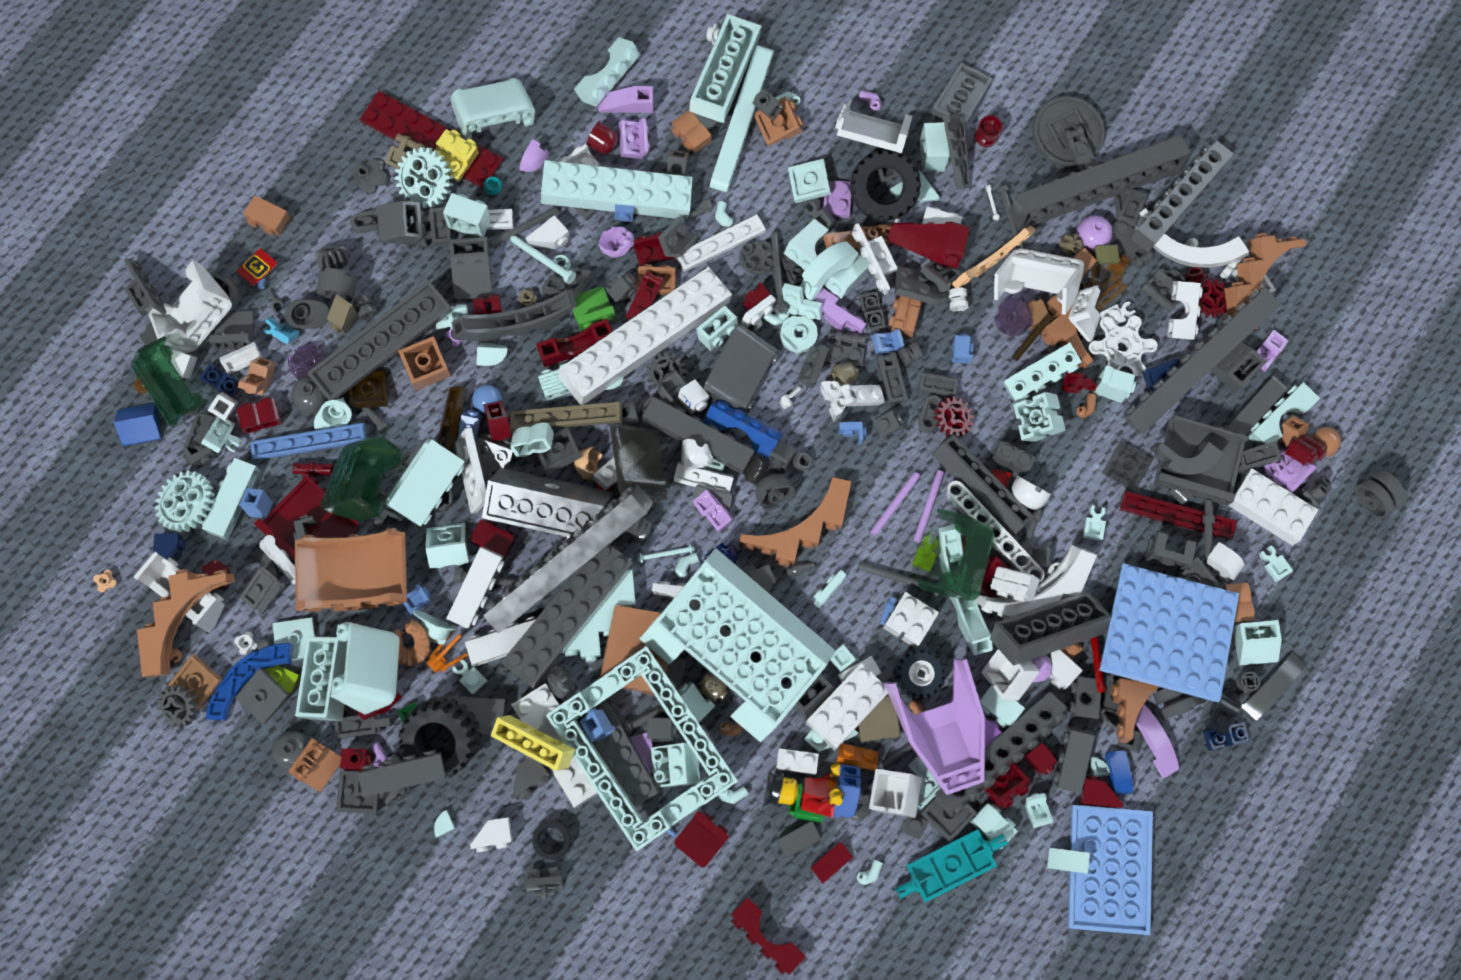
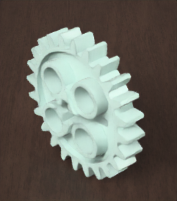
M420 147V149L413 148V152L407 151V156H401L404 162L397 163L401 168L395 170L399 173V176L394 177V179L400 182L396 187L402 188L399 194L405 193L404 200L410 199V202H419L420 207L428 208V206L435 207V203L441 204L440 199H447L445 193H451L448 186H453L449 179L454 177L449 175L452 169H447L446 167L449 162H443L445 156H438L439 151L433 152L432 148ZM419 161L422 162V168H421V169H419V167H418ZM435 170L438 173L437 178H435L433 175ZM412 177L415 181L414 185H412L410 182ZM427 186L430 189L429 195L426 193Z
M187 471L186 474L180 472L179 477L174 474L173 481L167 479L168 485H162L163 492L157 493L161 497L155 500V502L159 503L158 506L154 507V509L159 511L155 515L160 518L158 521L167 529L180 533L183 530L189 532L190 527L196 529L197 522L203 523L202 517L208 518L207 511H212L209 505L214 504V501L210 500V498L215 496L211 492L214 488L205 476L195 471L193 473Z

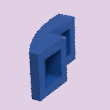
M1126 751L1107 752L1105 759L1110 771L1108 780L1115 795L1132 794V776Z

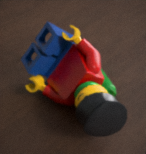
M838 762L830 766L832 773L828 772L821 778H805L803 787L802 783L797 785L795 779L784 778V773L773 774L769 771L764 806L768 804L777 805L778 803L787 804L789 814L794 815L796 819L823 822L824 816L850 818L855 815L860 793V767L843 765Z

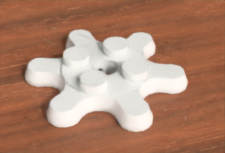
M1131 316L1123 327L1117 326L1112 318L1104 317L1100 321V326L1105 332V338L1102 341H1092L1089 344V351L1094 355H1104L1108 360L1107 366L1113 367L1115 370L1128 367L1135 376L1141 377L1143 376L1141 371L1146 370V367L1141 362V355L1145 352H1154L1157 349V342L1154 339H1143L1139 336L1138 330L1142 322L1138 316ZM1119 343L1126 345L1127 350L1125 352L1118 350Z

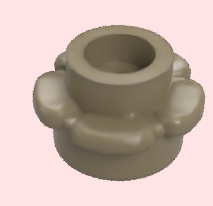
M531 289L522 290L518 300L520 304L528 307L536 303L537 296H535V292Z

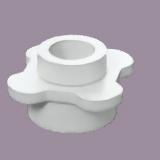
M715 23L713 27L710 26L707 30V40L713 41V45L720 32L718 24Z
M246 632L244 635L235 638L234 642L239 648L240 654L246 655L248 651L257 649L253 633Z

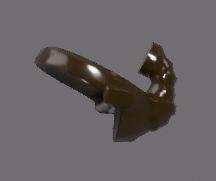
M1094 263L1090 287L1097 286L1102 291L1104 287L1100 286L1101 281H1099L1100 263ZM1080 283L1081 290L1088 288V284Z

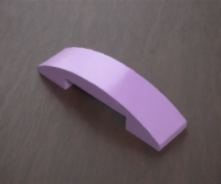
M1143 704L1135 724L1156 757L1153 763L1162 778H1165L1179 770L1177 757L1161 724Z

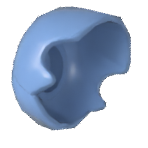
M493 385L478 387L472 397L474 408L481 413H485L483 404L502 400L500 390Z

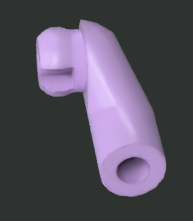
M860 91V100L867 101L874 111L881 109L882 103L877 94Z
M379 742L370 747L376 756L373 763L375 767L388 758Z

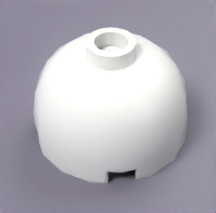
M1019 476L1016 477L1011 487V494L1026 509L1036 510L1041 508L1051 495Z

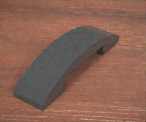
M1291 652L1281 662L1275 672L1241 707L1256 721L1285 693L1307 665Z

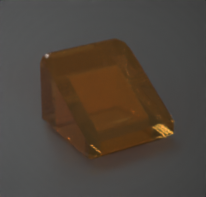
M1119 253V262L1117 264H1107L1105 269L1121 278L1130 265L1131 260Z

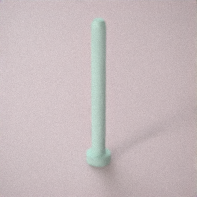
M511 236V242L564 277L566 283L570 284L574 281L576 277L575 272L565 270L517 236Z

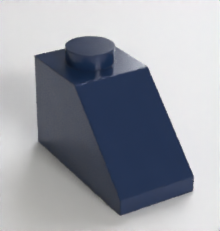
M154 534L153 553L156 552L166 560L170 557L175 562L182 557V551H185L186 541L180 534Z

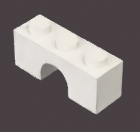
M1173 281L1171 300L1182 302L1185 312L1179 319H1169L1167 337L1194 339L1197 335L1198 325H1196V321L1200 315L1198 303L1199 298L1202 296L1201 283Z

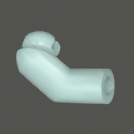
M787 311L783 314L770 313L768 316L763 315L761 318L772 325H779L789 318V312Z

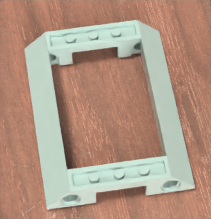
M647 646L546 715L564 744L575 749L574 759L636 852L703 804L705 805L738 782ZM640 675H642L708 773L707 777L644 820L576 720Z

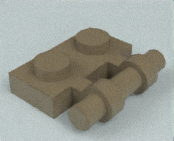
M397 134L395 140L400 142L399 147L391 146L385 162L400 169L401 167L397 163L404 162L401 156H407V147L420 149V147L426 148V146L412 141L407 135ZM419 161V163H418L419 169L422 168V162H421V161Z

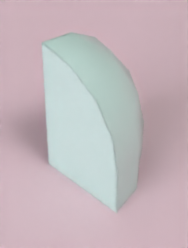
M478 342L477 365L491 366L500 363L505 358L508 348L497 343Z

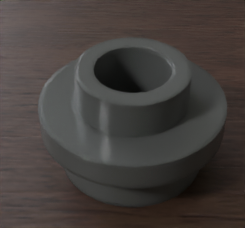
M805 452L797 453L793 457L794 467L799 471L808 470L811 466V457ZM799 459L804 461L803 465L800 464Z

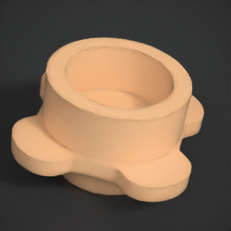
M105 570L104 573L93 577V581L98 585L97 590L99 592H105L115 587L117 583L110 570Z

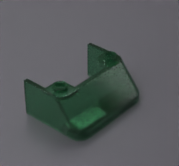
M163 336L138 349L131 362V367L167 423L172 428H175L203 410L209 401L207 398L203 399L200 394L191 393L171 363L173 352L168 345H165L167 338Z
M938 508L937 514L939 519L954 522L956 531L961 535L967 536L958 573L945 572L940 577L939 585L919 580L918 585L921 590L966 601H975L981 593L995 537L994 530L991 526L968 515Z

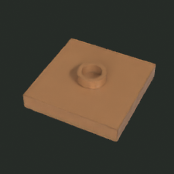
M191 654L168 686L178 684L179 687L185 685V690L192 689L191 695H196L197 697L194 701L199 703L196 709L200 710L223 681V678L197 655Z

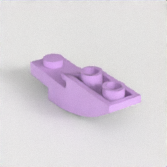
M821 288L816 299L813 301L822 303L823 317L838 330L842 331L844 326L861 336L866 327L864 320L859 316H853L848 313L849 311L845 307L837 306L839 300L837 295L832 293L831 290L827 291Z

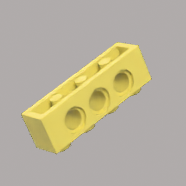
M511 715L497 717L491 733L493 738L555 771L569 768L575 751L574 748Z

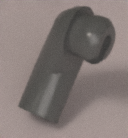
M862 795L861 807L851 817L853 821H863L870 815L871 795Z

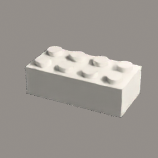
M1252 468L1242 477L1233 494H1236L1234 502L1228 505L1292 546L1301 540L1318 511L1315 507Z
M861 663L806 721V724L835 751L888 694L887 689Z

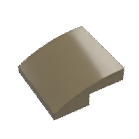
M889 695L885 696L858 725L861 742L900 737L897 713Z

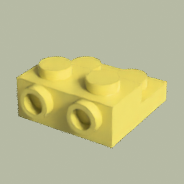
M447 129L437 141V147L434 150L439 151L438 156H445L443 162H449L446 166L447 169H452L449 175L453 176V179L457 182L461 180L479 154L476 147L477 144L469 138L467 140L462 139L460 133L453 129L451 132Z

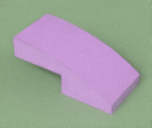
M1275 330L1270 333L1256 351L1267 361L1260 368L1264 372L1289 341Z
M705 490L692 501L703 517L708 518L717 532L723 530L734 520L709 490Z

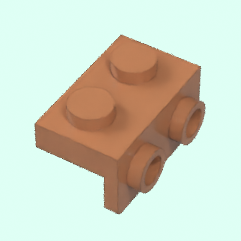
M648 264L638 266L639 286L646 271L649 270L657 277L659 275L664 277L657 295H668L675 290V268L668 265L653 267ZM648 281L647 286L653 289L655 283Z

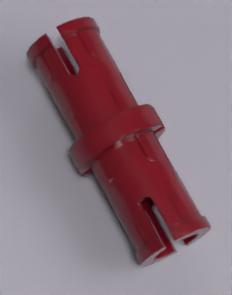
M311 461L310 463L293 462L292 464L294 467L292 468L293 475L303 473L313 477L315 475H333V471H331L333 470V463L321 464Z

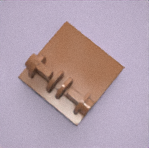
M311 738L288 770V773L321 792L339 767L341 756Z

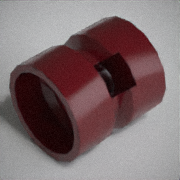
M987 115L980 120L975 132V140L980 146L988 148L996 144L1002 131V123L999 118Z
M499 294L489 295L487 299L484 297L472 299L475 315L502 313ZM487 305H492V310L488 311Z

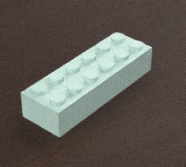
M727 14L692 94L690 112L724 123L759 41L761 25Z

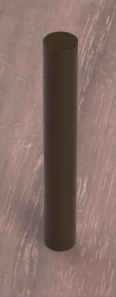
M1048 313L1012 355L1015 361L1021 358L1053 319Z

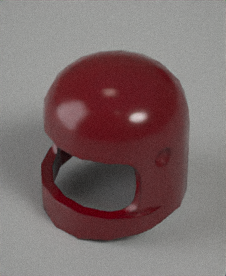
M598 121L593 127L586 145L599 153L609 154L618 143V135L616 131Z

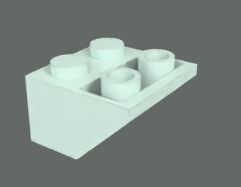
M1278 620L1241 623L1233 627L1239 666L1279 661L1282 638Z
M688 743L651 748L653 780L658 788L695 785L700 782L699 760Z

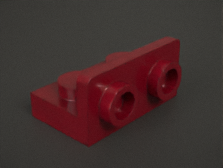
M658 232L654 236L649 237L641 236L634 240V250L639 266L675 259L674 257L665 256L658 239L663 232Z

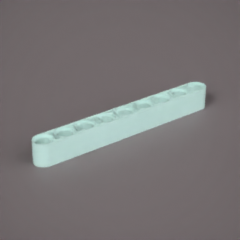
M756 45L711 178L710 188L728 193V186L730 187L734 175L733 171L736 169L739 154H741L745 142L744 138L746 139L750 127L749 123H751L755 112V106L752 102L755 96L763 89L766 80L765 76L768 74L771 65L770 61L773 59L774 50Z

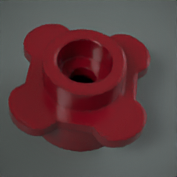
M1200 267L1189 269L1188 274L1185 276L1186 280L1193 283H1200V281L1207 278V274L1203 273Z

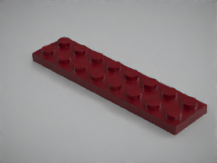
M378 91L359 119L361 123L398 142L395 140L397 134L407 135L412 141L422 143L426 148H432L433 152L437 147V141L447 129L451 132V129L381 91ZM477 144L476 147L479 154L462 178L484 189V181L494 176L504 160L497 154Z

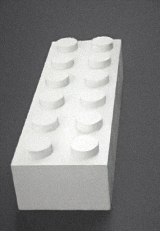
M546 683L511 704L522 722L564 743L546 717L548 713L560 706ZM572 757L569 768L559 771L550 768L575 809L598 795L574 757Z

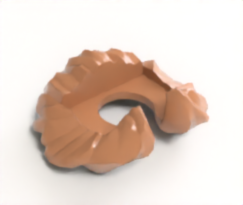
M411 619L410 622L405 624V631L412 635L415 640L412 649H407L403 645L405 632L400 629H396L393 632L400 640L398 665L402 664L404 667L421 664L430 652V640L426 635L427 632L418 621Z

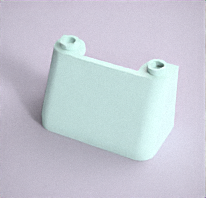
M516 78L466 90L458 89L451 95V104L464 140L472 138L471 133L473 131L481 132V127L513 120H515L516 124H520V121H522L525 127L534 124L535 110L522 82Z
M350 622L338 625V640L342 642L347 641L345 673L333 680L331 697L363 714L388 706L393 702L396 695L399 637L389 631Z

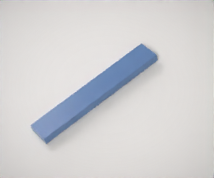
M358 423L250 441L252 460L257 461L367 443L365 424Z

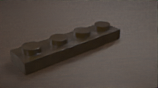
M463 386L450 387L437 438V443L453 453L454 441L457 437V429L462 415L461 412L466 400L467 388Z

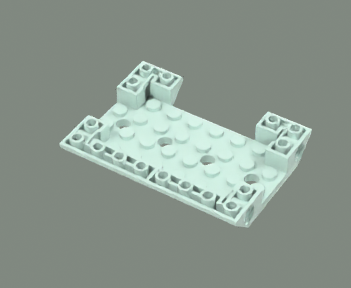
M716 548L639 638L669 665L683 650H686L740 696L744 701L740 703L730 717L759 742L764 740L779 725L827 666L835 652V649ZM693 599L698 600L700 603V608L697 611H693L689 607V603ZM723 625L728 626L731 630L730 635L727 637L720 634V628ZM753 651H757L761 655L758 663L751 661L750 655ZM784 677H788L791 680V686L788 689L781 686V680Z

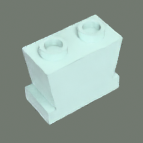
M1106 365L1097 377L1096 383L1098 385L1093 394L1122 403L1125 398L1128 399L1130 393H1133L1135 389V375L1115 370L1113 367Z
M692 682L684 683L678 689L679 695L698 723L715 707L709 699L702 697Z

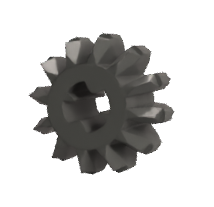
M342 245L322 247L316 251V262L319 269L343 268L348 264V253Z
M642 517L624 532L644 540L650 534L652 524Z

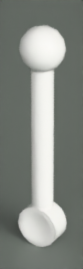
M986 185L985 188L988 192L994 214L993 219L997 221L1000 219V215L996 211L991 186Z

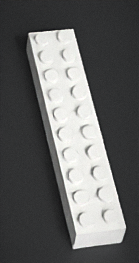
M707 267L559 368L558 378L579 404L584 405L707 320L723 306L728 305L732 294L714 272Z

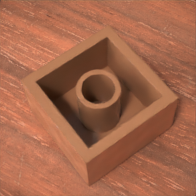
M434 336L398 351L416 391L451 376Z

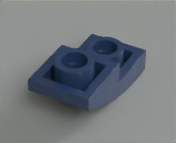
M209 363L199 377V380L232 398L240 389L238 388L239 381L211 363Z
M1245 722L1230 725L1225 736L1212 729L1203 731L1208 751L1250 742Z

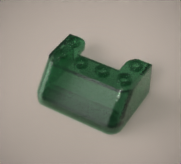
M383 435L346 445L340 452L322 499L321 508L328 513L355 521L380 517L384 504L378 499L375 500L377 490L382 482L384 471L399 466L403 451Z

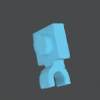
M272 317L267 318L265 321L270 327H265L263 332L272 334L281 342L289 344L299 336L300 331L286 323L279 324Z

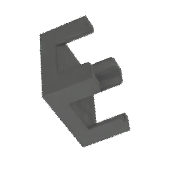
M1158 532L1155 541L1150 538L1144 562L1179 572L1192 565L1196 542L1188 540L1184 549L1177 548L1176 552L1165 549L1168 538L1167 534Z

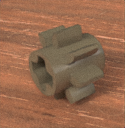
M1071 233L1070 235H1064L1060 240L1059 246L1061 248L1060 251L1064 252V255L1071 257L1072 254L1076 255L1081 251L1083 244L1082 239L1078 238L1077 234Z

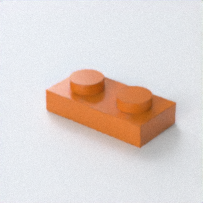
M842 743L838 749L837 762L876 771L879 752Z

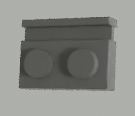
M261 567L257 570L240 598L254 610L257 609L259 614L262 615L272 604L284 584H280L275 576L264 567Z

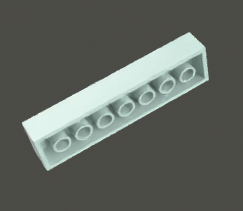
M544 160L541 204L615 212V204L634 206L633 214L675 219L683 217L685 220H688L692 177Z

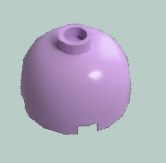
M1097 215L1088 216L1083 219L1075 231L1078 238L1082 239V249L1086 248L1088 252H1092L1095 246L1109 245L1113 235L1112 226L1109 221Z

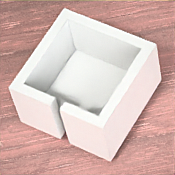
M905 592L883 628L896 637L901 632H904L905 634L901 640L917 648L939 612Z
M998 649L981 673L991 685H994L993 688L1003 700L1019 701L1040 671L1031 660L1013 666Z
M876 769L869 809L916 818L922 777L908 773Z

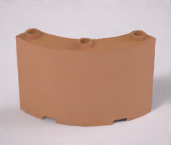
M387 528L384 532L366 536L351 534L347 538H315L314 535H304L303 538L296 540V611L321 612V609L333 608V612L380 608V604L393 606L407 602L405 532L397 531L396 528Z

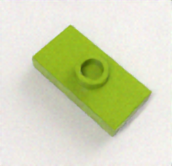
M277 665L265 669L288 693H293L300 675Z

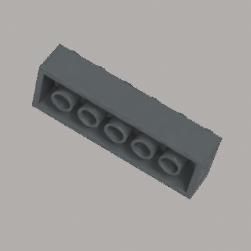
M1086 591L995 622L990 640L1008 661L1015 666L1105 634L1112 616Z

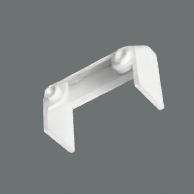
M1016 249L995 273L994 300H998L1005 291L1010 294H1017L1024 287L1056 293L1057 300L1062 304V314H1066L1076 301L1084 272V262L1048 253Z
M154 552L134 578L150 587L161 597L171 596L168 575L176 574V571L179 570L177 568L179 564L170 557L166 560ZM216 592L213 594L207 593L192 606L186 616L193 621V624L210 633L225 606L222 603L224 598Z

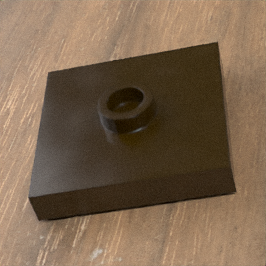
M385 370L373 371L348 390L350 409L388 407Z

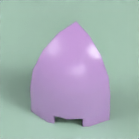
M532 139L522 157L520 170L530 172L539 169L544 164V160H547L550 155L548 150H542L539 147L540 143Z

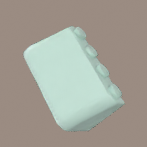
M426 440L384 504L419 526L422 524L426 525L432 516L430 515L432 509L437 508L442 502L440 497L444 491L448 492L452 487L453 482L451 481L454 476H459L464 469V466H462L464 461L434 440Z

